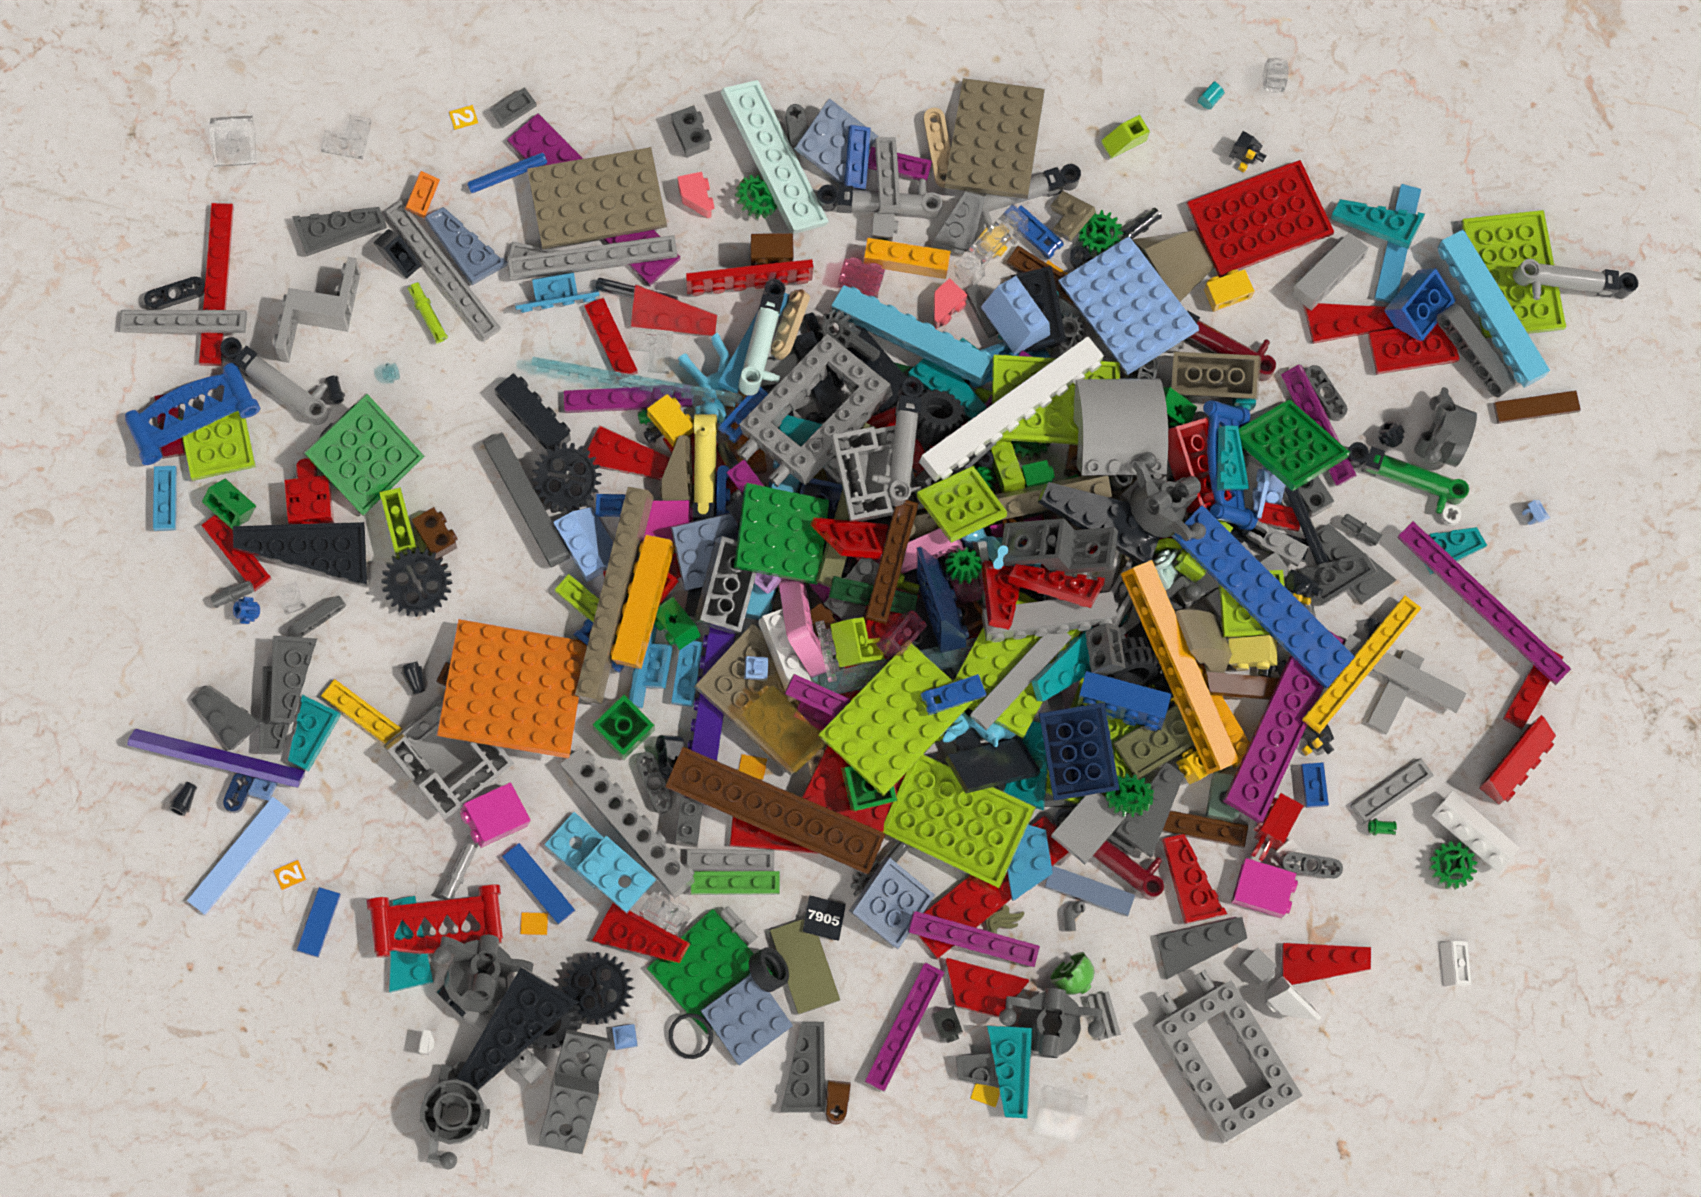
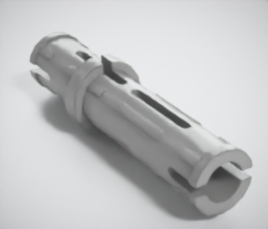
M470 835L467 836L454 867L447 874L448 879L440 893V896L444 899L451 900L454 898L460 884L464 882L465 872L479 846Z

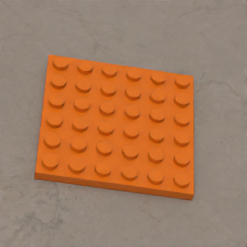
M458 619L437 736L569 758L579 700L575 693L587 645L581 640Z

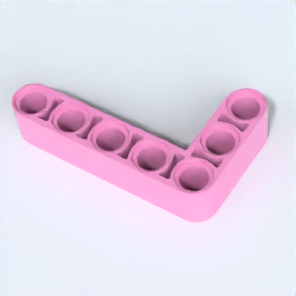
M939 528L908 542L900 573L904 574L916 568L917 547L921 546L936 559L942 556L949 559L948 554L950 552L955 553L957 547L964 551L965 547L962 539L960 538L950 543ZM881 557L880 559L873 558V560L880 564Z
M782 578L779 588L786 634L811 678H814L832 670V663L813 631L806 583Z

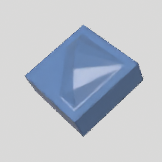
M255 777L248 790V794L270 801L278 783Z
M634 1024L612 1027L615 1050L638 1047Z

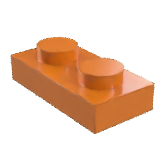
M420 171L404 210L424 218L440 179Z

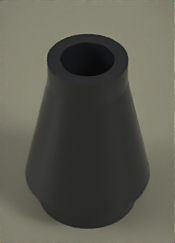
M418 661L402 666L403 672L401 674L410 687L412 694L416 695L425 692L422 666H419Z
M185 782L183 787L169 802L171 804L169 809L180 816H185L186 813H189L197 787L190 782Z

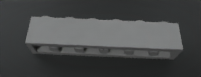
M1113 592L1100 593L1092 608L1082 607L1078 604L1059 599L1016 605L1013 622L1009 630L988 625L987 610L983 609L982 612L986 641L992 640V642H1001L1005 638L1012 637L1013 639H1023L1027 635L1040 637L1047 635L1049 632L1063 634L1072 629L1085 631L1105 623L1113 625L1117 619Z

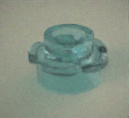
M386 363L385 368L382 369L383 377L385 380L394 383L395 380L400 379L399 369L396 363Z

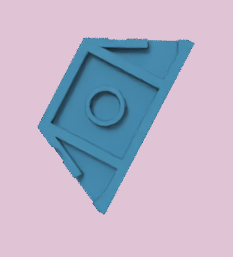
M1031 825L1027 826L1007 870L1012 901L1017 900L1024 893L1053 874L1046 830Z

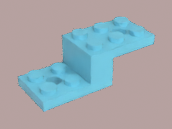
M575 812L545 843V846L591 887L594 889L597 887L626 914L656 881V878L610 838L600 835ZM578 837L582 840L580 848L574 849L570 846L572 838ZM622 876L629 877L631 879L630 886L626 888L621 887L618 884L619 879Z

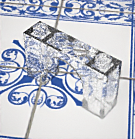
M1012 204L954 263L955 276L968 288L976 285L985 276V267L995 253L1008 241L1015 245L1029 231L1028 217Z

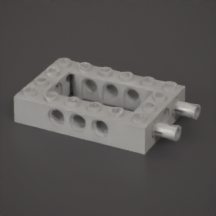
M827 334L740 423L743 435L749 440L737 451V454L743 460L748 461L760 448L780 464L768 477L772 484L778 487L789 474H792L801 483L806 485L835 455L831 435L859 430L893 395L891 386L875 371ZM826 366H828L837 373L838 378H843L852 385L855 392L800 447L777 427L782 424V420L791 410L794 411L796 409V405L806 395L809 396L811 394V390L819 381H823L827 377L828 370Z
M1203 970L1194 976V979H1196L1204 992L1203 997L1185 1008L1178 1009L1168 992L1156 998L1166 1014V1019L1156 1024L1153 1029L1222 1143H1225L1303 1095L1233 981L1230 980L1220 987H1215L1206 970ZM1225 1011V1022L1227 1025L1230 1024L1238 1037V1043H1241L1248 1053L1250 1063L1253 1062L1262 1076L1261 1081L1266 1086L1271 1087L1236 1110L1229 1103L1187 1034Z

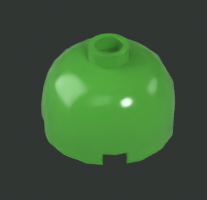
M1078 952L1070 956L1072 960L1066 965L1064 961L1060 963L1050 976L1052 979L1050 981L1057 989L1065 990L1066 995L1086 993L1090 990L1094 979L1095 970L1093 964L1084 952Z

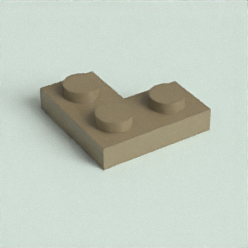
M1062 191L1050 205L1052 211L1063 216L1054 226L1053 231L1058 236L1071 241L1095 214V207Z

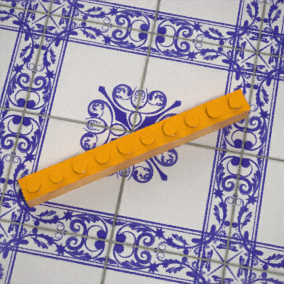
M1152 560L1121 573L1207 774L1214 773L1239 762L1201 671L1188 648L1175 611L1172 608Z

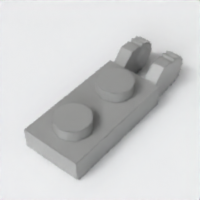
M1257 521L1254 528L1266 534L1264 539L1251 531L1247 533L1246 537L1272 554L1277 552L1281 559L1298 567L1308 546Z

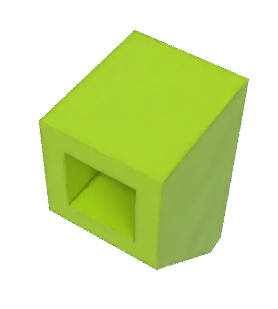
M1139 114L1120 124L1102 139L1101 143L1112 159L1146 142L1150 130Z

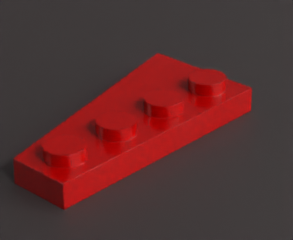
M599 426L587 449L590 451L588 458L596 457L593 465H600L599 468L612 469L621 473H632L657 480H662L670 457L602 426Z
M984 560L982 576L988 625L1009 630L1013 622L1020 587L1008 583L1009 575L1014 567L1003 566L1001 569H995L993 562Z
M1298 943L1282 944V976L1291 985L1371 969V947Z

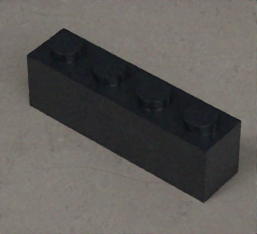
M514 373L511 374L494 389L495 396L545 450L549 448L551 451H554V444H557L561 449L562 442L567 444L571 440L570 428L564 422L560 423L555 418L557 415L549 406L546 408L541 403L543 400L537 392L534 391L532 393L527 388L529 385L522 376L517 377Z

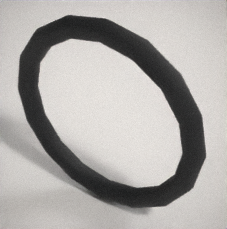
M686 1013L678 1016L672 1022L668 1039L671 1048L677 1055L685 1059H696L709 1051L713 1043V1031L711 1025L704 1017L694 1013ZM686 1018L700 1020L706 1026L709 1034L706 1047L700 1053L694 1055L681 1052L673 1040V1031L676 1024Z

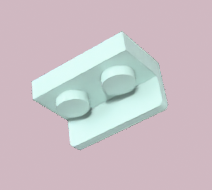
M1166 549L1158 554V558L1153 560L1165 590L1169 589L1178 577V571L1172 562L1178 554L1177 549L1172 551Z

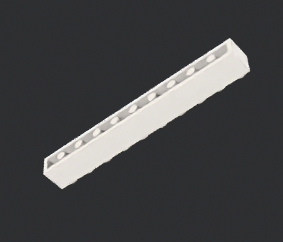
M1086 337L924 453L919 461L935 482L940 478L942 480L946 479L953 473L952 469L957 466L959 468L963 467L969 462L970 456L981 454L986 449L985 446L990 442L994 444L1003 437L1002 433L1005 431H1013L1019 426L1018 422L1020 420L1031 418L1036 413L1035 410L1038 407H1046L1052 402L1051 398L1056 394L1058 396L1063 395L1069 389L1068 386L1070 384H1075L1076 379H1084V374L1088 371L1091 373L1096 371L1101 366L1100 362L1104 355L1091 339Z

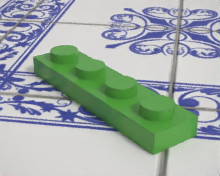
M780 871L694 872L695 882L691 885V895L780 894Z

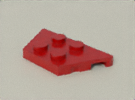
M813 518L811 526L841 556L880 559L883 553L886 532L889 528L888 524Z
M946 958L955 1007L999 1018L1000 1012L1005 1009L1006 996L1017 997L1029 983L1027 978Z

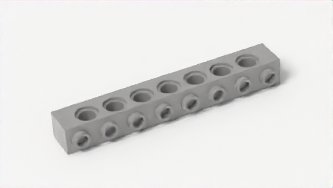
M580 747L569 758L560 763L562 770L675 899L695 882L693 877L694 871L687 863L683 865L678 860L680 855L673 847L669 849L664 844L666 839L659 831L655 833L651 829L652 823L645 815L640 816L637 813L638 807L630 798L628 800L624 798L622 788L616 782L612 784L608 779L610 777L609 773L602 766L600 768L597 767L594 763L596 759L589 750L584 752ZM591 769L593 772L589 777H583L581 775L582 771ZM599 785L607 787L603 793H597L595 789ZM619 801L621 805L618 809L609 808L610 803ZM627 817L635 819V822L630 826L623 824ZM642 833L649 835L648 840L645 842L637 840L638 836ZM659 849L663 851V855L660 858H653L651 856L654 850ZM669 866L678 868L677 872L673 875H669L665 871Z

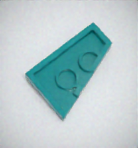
M302 694V704L296 720L297 727L295 735H293L288 761L309 772L341 714Z

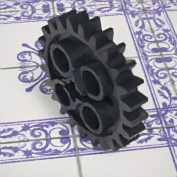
M562 442L561 449L557 444H554V451L546 448L548 455H539L542 462H534L539 468L532 470L533 473L537 474V477L532 478L531 481L538 482V485L533 488L534 490L540 489L541 492L537 496L539 498L545 496L543 503L547 504L550 501L551 509L558 505V509L561 512L564 506H566L568 512H571L572 506L576 510H580V503L588 506L586 499L594 500L591 493L599 492L594 487L595 485H601V482L597 481L596 477H600L602 474L595 471L600 465H593L596 457L588 458L589 450L582 453V445L576 450L574 443H571L570 447L567 448L566 443ZM557 458L563 461V468L559 471L553 468V461ZM578 462L584 465V472L580 475L574 472V466ZM569 471L568 475L584 478L585 482L567 480V483H565V479L548 476V472L566 474ZM552 480L559 482V489L555 492L549 489V483ZM573 484L580 486V493L576 496L570 493V487Z
M416 546L415 552H412L407 547V554L399 550L400 557L397 558L392 555L394 563L386 562L389 570L382 571L383 575L387 576V578L381 579V583L387 584V586L382 588V591L389 592L385 599H393L391 607L398 604L399 613L406 609V616L411 611H414L415 617L418 616L419 611H422L424 616H426L427 609L434 613L435 605L440 608L442 607L441 599L448 600L444 593H451V589L446 585L453 584L451 579H447L452 574L451 571H444L449 567L448 563L441 564L443 557L440 556L436 559V551L429 555L427 547H425L423 552H420L418 546ZM420 562L427 565L426 570L422 572L415 569V566ZM407 565L411 566L416 578L420 580L421 587L427 594V598L422 596L419 587L413 582V577L408 571ZM399 573H405L408 575V578L404 582H399L396 576ZM430 581H435L438 586L434 590H429L426 588V584ZM412 591L419 594L418 598L413 601L407 598V594Z
M596 952L595 958L591 953H588L587 960L580 956V964L572 962L575 969L573 971L566 970L571 976L570 978H563V981L567 982L568 986L562 987V990L568 991L570 996L580 1001L575 1006L579 1005L581 1009L578 1010V1013L582 1014L581 1021L587 1017L588 1024H591L593 1019H595L596 1025H600L601 1019H603L605 1024H609V1017L613 1020H618L616 1013L624 1015L625 1012L622 1007H630L626 1000L634 998L629 994V991L635 989V987L629 986V982H632L634 978L626 976L629 974L630 969L623 970L622 968L625 963L620 962L616 964L618 957L614 956L610 960L609 953H605L603 958L600 952ZM608 968L611 971V977L609 980L604 981L601 973L604 969ZM593 969L596 970V980L592 973ZM587 974L590 982L587 986L583 987L580 983V978ZM597 983L598 985L603 986V989H600V995L605 1005L604 1008H602L600 1005L601 1000L599 993L594 992V988L597 987ZM614 990L617 998L614 1002L610 1003L607 1000V993ZM589 996H593L595 1005L589 1009L586 1006V999Z

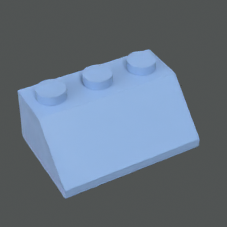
M1017 276L997 286L981 306V309L1013 355L1050 335L1048 320Z
M592 507L572 511L553 522L567 551L586 582L593 580L603 574V571L607 570L613 541L599 518L596 517Z

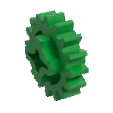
M757 174L755 178L752 175H749L747 178L744 177L736 187L737 192L735 196L739 198L737 204H742L741 210L747 209L749 216L753 213L756 219L761 215L765 219L768 215L771 216L778 208L764 179H760V175Z
M1103 210L1099 214L1095 212L1077 233L1080 234L1078 241H1083L1082 247H1089V253L1095 250L1098 256L1100 251L1105 252L1121 242L1119 238H1122L1123 232L1119 230H1121L1122 224H1116L1117 217L1110 218L1111 212L1107 215H1104ZM1087 227L1089 228L1088 230L1090 231L1089 236H1087V233H1086V228H1087ZM1111 229L1113 230V238H1111L1112 235L1109 233Z
M1128 774L1125 775V778L1118 775L1119 790L1106 792V801L1109 802L1108 807H1115L1114 813L1121 811L1124 817L1127 813L1134 817V813H1138L1141 816L1143 810L1149 811L1150 805L1153 804L1154 795L1151 784H1145V778L1138 780L1136 774L1133 778H1130Z
M1450 841L1447 847L1441 844L1439 846L1440 850L1435 849L1433 851L1436 857L1429 859L1430 862L1434 863V865L1429 867V870L1435 871L1431 877L1439 878L1438 885L1444 882L1445 889L1453 885L1454 890H1457L1459 884L1465 887L1467 886V881H1473L1474 878L1471 874L1477 873L1473 866L1477 865L1478 861H1472L1471 858L1475 854H1468V846L1462 849L1461 842L1454 846L1453 842ZM1447 852H1456L1457 854L1450 855ZM1458 859V861L1456 862V865H1455V869H1452V870L1449 872V870L1451 869V865H1452L1451 863L1454 862V861H1456V860ZM1456 876L1460 877V879H1450L1449 877Z

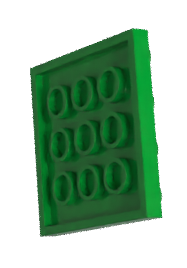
M366 393L303 452L363 516L381 499L379 492L391 490L425 457Z
M1290 399L1239 428L1241 446L1291 491L1347 459L1350 454L1343 445Z
M746 483L743 492L734 568L817 585L816 579L822 562L825 539L811 526L813 518L827 519L829 500Z
M714 909L681 937L690 945L680 963L658 958L647 968L686 1013H694L704 1017L700 1012L702 1008L750 974L748 962L750 956L754 954L738 935L732 932V929ZM692 1018L707 1035L706 1026L700 1020Z

